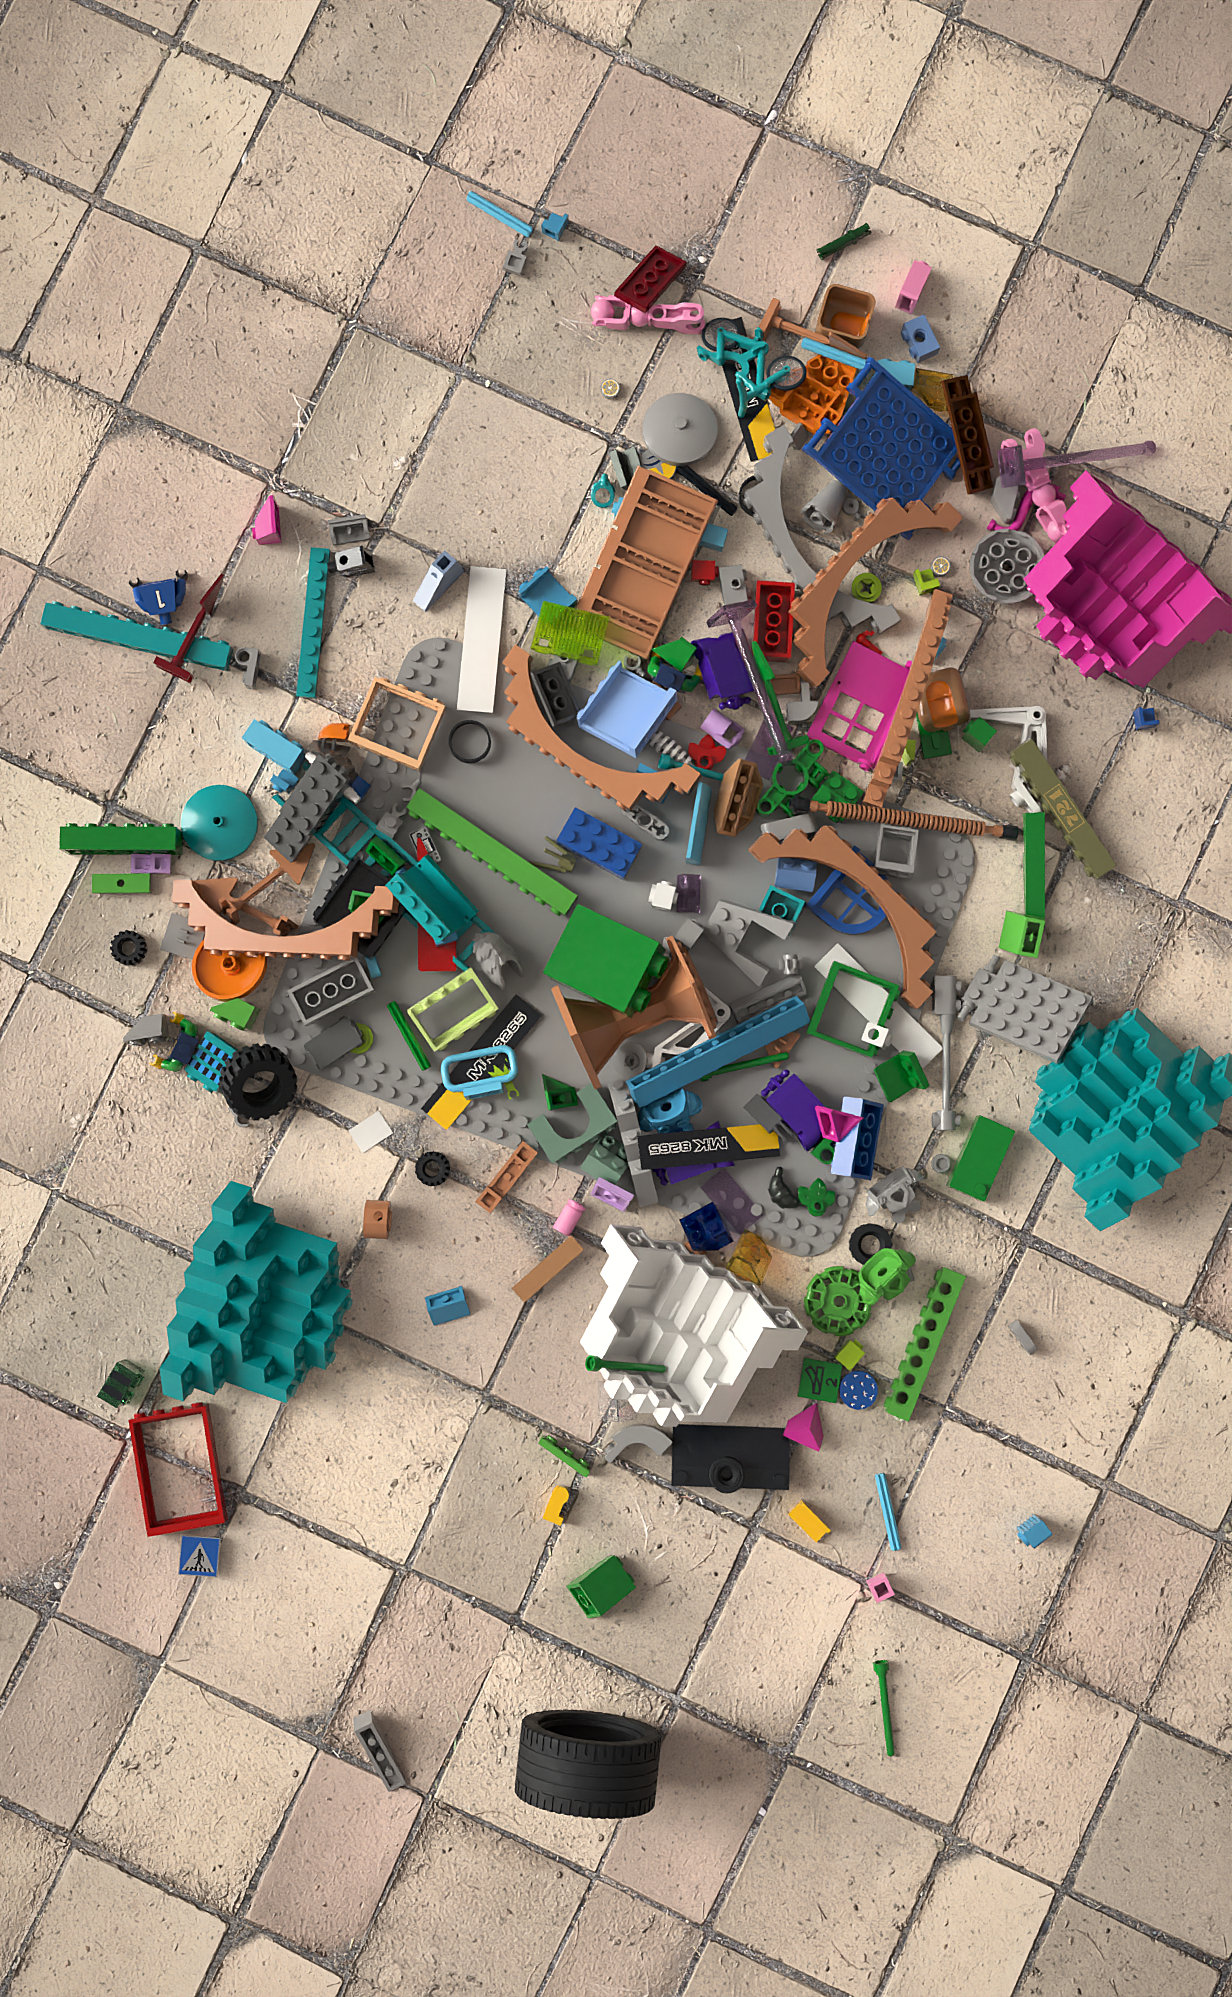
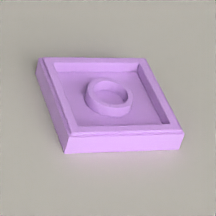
M600 1177L591 1192V1195L622 1212H625L634 1196Z

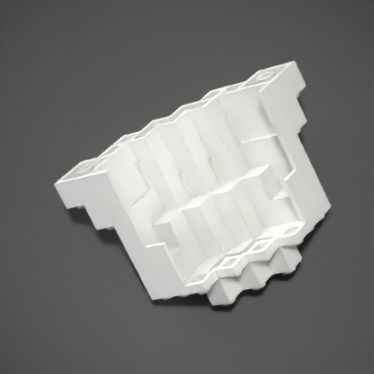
M611 1224L601 1242L610 1256L600 1273L609 1287L580 1343L589 1355L599 1356L602 1360L664 1365L666 1367L664 1373L602 1368L600 1372L606 1379L604 1388L612 1399L628 1400L637 1413H652L663 1427H677L680 1421L727 1423L756 1369L773 1368L782 1350H798L808 1331L789 1307L773 1306L754 1281L739 1280L730 1268L714 1267L706 1255L690 1254L682 1242L650 1239L642 1227Z

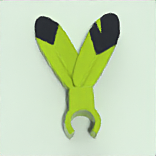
M507 1056L505 1059L504 1072L493 1064H486L488 1073L492 1077L510 1073L509 1057ZM512 1081L502 1083L506 1087L507 1096L510 1100L512 1099L509 1095L511 1091H515L517 1097H519V1092L515 1089Z

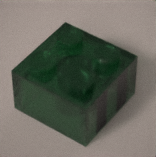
M126 1359L117 1362L97 1397L115 1408L125 1406L126 1403L129 1404L135 1395L132 1393L133 1390L139 1387L145 1378L142 1376L145 1370Z

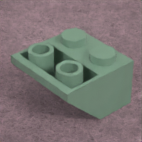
M604 1132L580 1168L597 1180L600 1177L616 1185L629 1165L624 1144Z

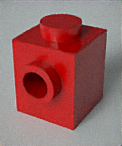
M692 560L691 582H699V585L703 586L714 583L715 577L718 578L719 566H715V561Z

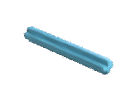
M473 191L468 193L467 201L524 236L529 237L533 228L477 193Z
M807 337L802 341L801 346L806 350L860 370L866 365V359Z
M878 1473L875 1475L890 1548L892 1551L900 1550L901 1543L886 1475Z

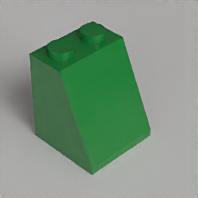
M615 1555L607 1556L566 1585L587 1618L602 1616L636 1588L633 1577L626 1573L622 1567V1561L615 1557Z

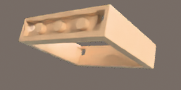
M374 677L348 741L350 744L420 772L446 712V707L443 705V702L436 698L430 700L425 698L426 695L419 691H415V693L408 691L409 688L402 684L396 686L391 684V681L387 678L380 677L379 679ZM379 688L437 711L418 760L359 736Z

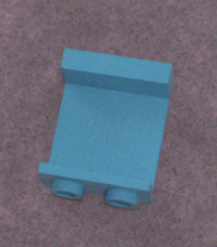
M546 566L544 569L539 568L529 582L527 580L523 582L518 592L523 601L550 629L577 605V598L573 594L570 595L549 573V568Z

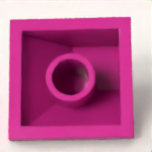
M269 495L255 520V527L252 528L253 539H256L259 545L282 543L279 505L273 495Z

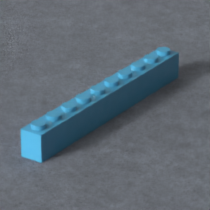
M794 996L717 1035V1037L707 1040L627 1080L626 1084L632 1099L639 1108L647 1106L651 1102L684 1087L686 1084L698 1080L702 1076L716 1071L720 1067L732 1063L736 1059L750 1054L754 1050L768 1045L770 1042L784 1037L796 1029L802 1028L810 1023L805 1004L797 996Z

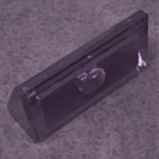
M677 875V913H700L701 875Z

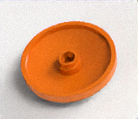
M203 940L193 956V979L198 988L214 1000L228 1002L237 998L241 999L252 993L263 980L267 969V957H265V954H258V957L246 956V953H240V956H229L228 953H222L221 956L210 955V952L204 949Z

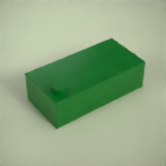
M977 1115L946 1186L978 1201L985 1202L1015 1131L981 1115Z

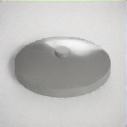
M673 393L656 400L648 408L642 427L643 439L651 454L660 461L674 466H687L704 459L713 449L718 433V424L712 409L700 398L686 393Z

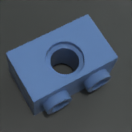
M921 315L903 324L901 331L902 339L904 342L907 341L910 347L909 353L912 358H915L917 363L938 354L940 346L925 315ZM915 337H921L923 342H917Z

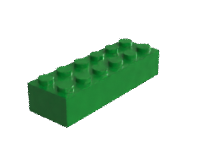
M67 823L66 826H60L59 850L68 855H183V834L178 827H174V824L169 823L162 824V827H155V824L150 823L143 824V827H136L135 824L125 823L124 827H118L113 823H106L104 827H99L94 823H86L85 827L78 826L75 823Z

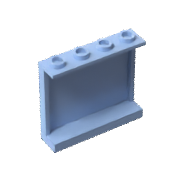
M619 660L615 666L613 665L610 668L606 679L599 683L595 694L589 697L585 708L578 712L577 721L579 728L637 758L677 702V691L671 687L666 691L622 668V663Z

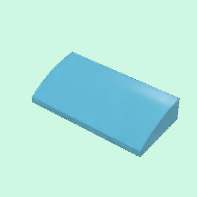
M698 782L685 863L694 865L701 864L712 788L702 782Z

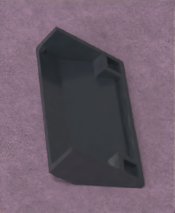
M678 1424L677 1427H673L671 1486L713 1487L709 1478V1470L712 1463L720 1457L730 1456L737 1459L743 1466L745 1480L741 1488L789 1490V1438L783 1436L785 1428ZM725 1469L721 1473V1477L724 1480H730L733 1476L732 1471L729 1469Z

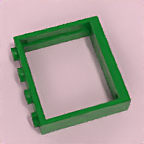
M833 961L805 1034L872 1058L873 1055L876 1056L880 1048L879 1046L869 1043L868 1049L865 1050L816 1031L838 971L890 990L877 1022L878 1026L886 1029L887 1027L884 1026L886 1019L890 1020L894 1010L891 1008L893 1001L897 1002L899 998V985ZM877 1029L874 1030L871 1040L879 1037Z

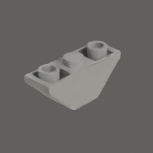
M1016 467L997 477L990 498L991 504L1005 524H1008L1015 517L1017 508L1014 507L1015 501L1019 500L1021 492L1018 486L1019 483L1023 482V478Z

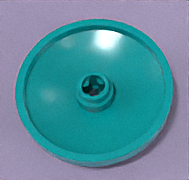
M211 785L197 791L187 801L181 816V830L186 843L198 855L213 861H227L240 856L251 846L258 830V816L253 803L240 790L228 785ZM220 818L221 822L219 824H215L217 819Z

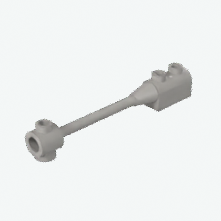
M933 976L932 1015H939L941 1032L943 1034L942 1110L932 1113V1128H936V1130H956V1126H960V1115H956V1111H950V1038L956 1011H961V1000H957V992H961V981H957V976Z

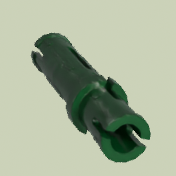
M868 223L854 230L850 229L847 231V234L817 248V253H820L818 254L819 258L823 260L851 244H857L858 240L871 235L872 232L868 230L870 229Z

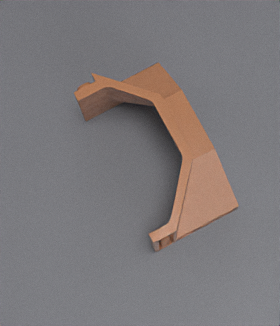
M673 936L666 938L672 958L664 974L653 986L646 989L652 993L648 1006L643 1013L635 1011L632 1019L600 1003L565 998L558 985L551 988L570 1037L594 1089L602 1087L598 1074L625 1039L669 1020L698 1023L704 1027L709 1040L717 1037L714 1029L717 1028L715 1023L718 1020L704 984L686 947H682L680 941L675 942Z

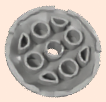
M995 530L984 536L975 546L970 559L971 578L976 588L992 601L1002 604H1014L1024 601L1033 595L1026 588L1028 585L1024 578L1041 561L1044 553L1037 541L1023 531ZM1002 565H1009L1011 567V571L1003 570Z

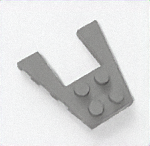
M720 899L703 933L760 987L770 969L738 950L752 921L784 940L787 939L796 922Z

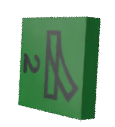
M803 1358L797 1396L836 1403L842 1364Z

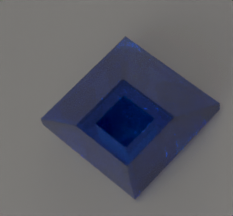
M714 1202L679 1220L693 1251H717L734 1242L728 1226Z

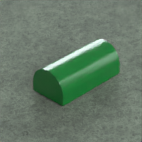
M378 836L371 840L365 850L392 876H395V873L403 868L406 863Z

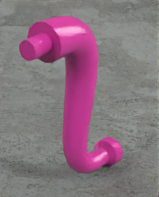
M1048 483L1055 489L1056 499L1064 501L1066 495L1059 492L1060 487ZM1029 489L1025 491L1011 526L1002 527L992 519L987 526V530L1009 529L1018 531L1022 527L1033 504V491L1029 492Z

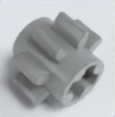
M796 954L783 955V960H779V970H784V975L798 974V969H802V959H798Z

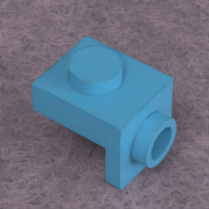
M282 769L278 776H272L270 782L273 784V789L281 794L284 791L289 795L299 779L287 770Z

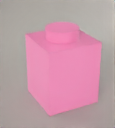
M884 1572L866 1580L877 1603L895 1595Z

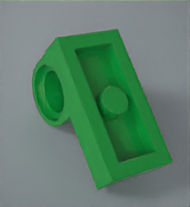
M823 1138L810 1154L822 1164H831L835 1149L830 1143L833 1142L835 1144L836 1141ZM824 1150H829L832 1154L831 1159L828 1161L822 1158Z

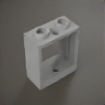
M888 823L880 825L873 865L880 875L911 879L914 872L919 830L908 826L896 827ZM883 836L910 840L907 865L880 860Z

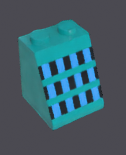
M207 1031L184 1069L188 1072L187 1077L194 1082L198 1080L204 1084L203 1088L210 1093H213V1091L219 1093L221 1090L219 1077L222 1076L220 1071L223 1066L226 1067L225 1061L228 1058L231 1059L233 1057L232 1054L235 1051L239 1052V1050L215 1033Z

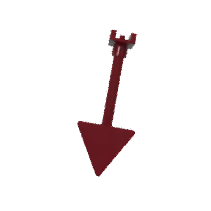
M221 573L200 600L199 603L202 609L197 614L177 655H174L171 662L156 656L153 664L157 668L191 684L194 678L193 675L181 667L206 614H212L225 576Z

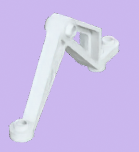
M1042 707L970 710L969 719L977 720L978 717H981L984 721L1023 726L1020 744L1030 739L1032 731H1035L1036 745L1047 760L1046 712ZM1018 766L1015 767L1011 785L1014 792L1009 795L1012 802L1017 807L1023 804L1029 813L1044 811L1040 802H1035L1031 789L1027 785H1023L1025 781L1020 775L1022 773Z
M664 937L663 947L666 949L664 956L669 957L671 951L666 941L668 937ZM705 988L718 1020L715 1023L717 1028L714 1029L716 1033L729 1019L730 1009ZM719 1010H722L724 1012V1015L719 1016L717 1012ZM690 1022L656 1046L654 1054L647 1053L648 1063L646 1068L651 1069L665 1062V1057H662V1054L677 1056L709 1040L705 1031L690 1048L675 1046L702 1025Z

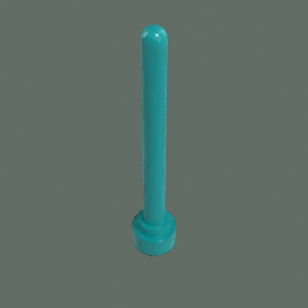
M664 753L661 754L658 762V768L664 770L676 769L684 765V763L675 761L670 755ZM689 765L704 777L718 781L723 779L724 774Z

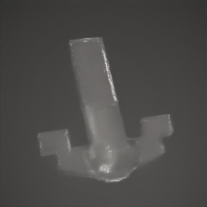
M975 1028L976 1039L983 1046L991 1047L990 1040L986 1041L985 1038L993 1035Z

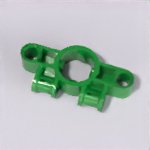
M817 739L809 741L795 759H786L777 764L771 777L772 786L758 802L756 810L759 816L769 817L778 807L788 816L794 817L795 814L789 809L790 798H793L795 794L800 795L805 790L807 784L818 789L819 783L824 777L829 776V772L817 762L824 749L821 741ZM815 745L819 748V752L813 754L809 747ZM794 766L797 772L802 773L804 781L800 783L795 791H786L784 786L777 783L776 774H780L783 770L782 767ZM763 803H767L770 805L771 810L764 812L760 806Z

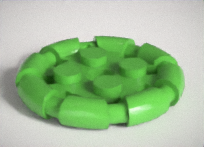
M843 1266L828 1267L824 1269V1272L819 1275L817 1273L810 1280L806 1288L808 1289L807 1295L804 1297L805 1311L807 1316L811 1317V1323L823 1333L847 1336L853 1334V1331L856 1329H861L868 1322L872 1314L870 1313L872 1305H866L862 1301L860 1293L857 1294L854 1290L856 1286L859 1285L860 1287L861 1284L858 1271L852 1268L850 1270L845 1269ZM841 1276L848 1277L847 1283L840 1282ZM830 1278L832 1283L825 1286L823 1281ZM815 1291L821 1293L820 1300L814 1299ZM836 1296H842L845 1300L841 1307H837L834 1304ZM859 1302L864 1303L863 1311L857 1310ZM819 1309L824 1313L821 1317L816 1312ZM853 1316L855 1321L851 1324H848L846 1319ZM831 1319L838 1321L837 1326L830 1325Z

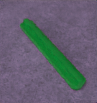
M397 1002L389 1003L387 1008L421 1070L429 1069L431 1064Z

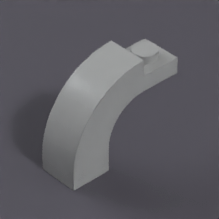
M647 1424L629 1425L612 1435V1439L616 1444L611 1443L604 1450L606 1453L604 1459L611 1463L626 1446L633 1443L645 1444L660 1456L673 1441L666 1433L654 1426Z

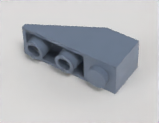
M445 550L431 564L413 599V602L425 612L464 572L460 564Z

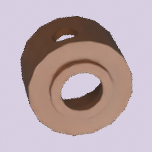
M366 1200L363 1219L364 1238L388 1239L392 1224L391 1202Z

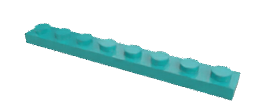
M311 547L296 691V696L299 698L316 699L328 581L327 562L330 561V549Z

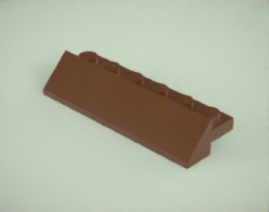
M968 375L941 381L967 494L970 495L993 488L989 469L994 468L977 392H971Z

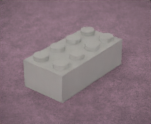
M357 956V958H350V961H344L287 990L303 1024L308 1027L376 992Z

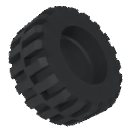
M259 1043L252 1044V1047L244 1046L242 1047L243 1050L235 1051L232 1054L233 1057L225 1061L226 1067H222L220 1071L222 1076L219 1077L221 1092L230 1109L235 1114L241 1115L242 1118L248 1120L251 1117L253 1121H259L260 1118L264 1120L270 1119V1116L280 1114L279 1111L285 1110L289 1106L288 1102L293 1101L295 1097L293 1093L297 1092L298 1087L296 1084L298 1082L297 1075L287 1056L277 1047L271 1048L269 1044L260 1046ZM263 1071L274 1073L272 1082L265 1089L254 1093L243 1091L245 1082L255 1073Z

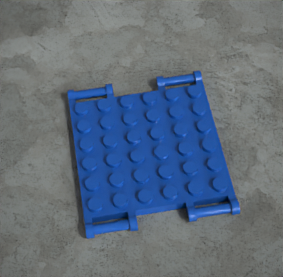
M868 357L865 361L866 365L855 380L846 387L849 393L857 397L837 426L829 419L824 418L820 428L809 443L803 446L802 450L874 511L877 510L876 505L882 499L892 497L904 509L910 501H922L942 472L949 480L955 478L956 472L961 466L959 456L950 468L947 466L957 452L952 428L877 361ZM873 369L875 374L861 391L858 387L870 370ZM828 429L832 433L817 452L814 447ZM922 501L931 510V508L924 501ZM914 530L904 531L900 534L906 540H910Z

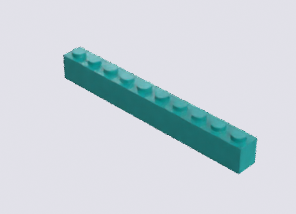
M53 601L52 604L45 603L40 622L45 629L172 659L174 655H177L188 632L183 631L181 634L175 633L173 629L167 627L158 629L150 623H144V625L137 624V621L126 618V621L119 620L118 616L111 614L102 616L100 612L94 610L85 612L77 606L68 608L56 601ZM205 636L195 637L184 661L228 672L233 654V649L229 643L222 640L213 642Z

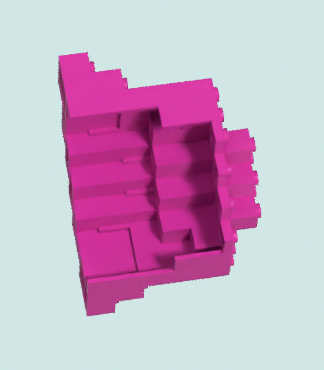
M1086 470L1070 487L1074 492L1073 497L1077 501L1063 515L1069 530L1024 578L1028 585L1026 587L1028 591L1035 595L1037 603L1045 608L1043 611L1046 615L1036 627L1040 631V637L1045 641L1050 640L1054 646L1060 649L1059 653L1066 660L1070 658L1075 665L1079 666V672L1084 677H1091L1097 680L1107 669L1111 673L1115 672L1121 679L1126 678L1133 686L1137 684L1144 688L1190 640L1193 642L1197 640L1204 644L1217 630L1221 632L1225 630L1229 634L1232 633V598L1219 589L1197 563L1189 559L1180 547L1169 541L1159 528L1148 522L1138 509L1118 497L1109 485Z

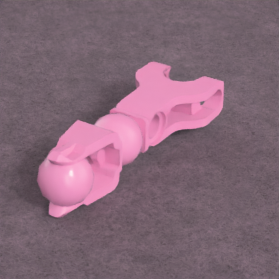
M597 295L595 296L597 301L591 308V315L594 319L591 324L594 326H606L610 329L626 330L628 325L632 323L638 327L649 324L650 327L653 325L657 328L674 329L684 334H701L705 327L703 307L695 303H680L677 305L656 304L645 314L614 297V295H609L608 297ZM614 306L625 307L622 319L613 318L615 313ZM693 310H697L699 312V315L693 314L691 312ZM659 313L663 315L659 319L654 317L656 314ZM700 323V326L698 328H694L691 326V324Z
M1032 428L1024 436L1025 450L1020 448L1014 439L1004 440L1001 444V450L1006 462L1019 470L1029 492L1033 491V502L1040 507L1037 509L1036 517L1044 531L1047 532L1048 537L1054 543H1057L1069 530L1066 526L1067 521L1063 518L1067 510L1062 500H1055L1056 491L1052 485L1048 484L1051 480L1042 458L1045 451V442L1039 430Z

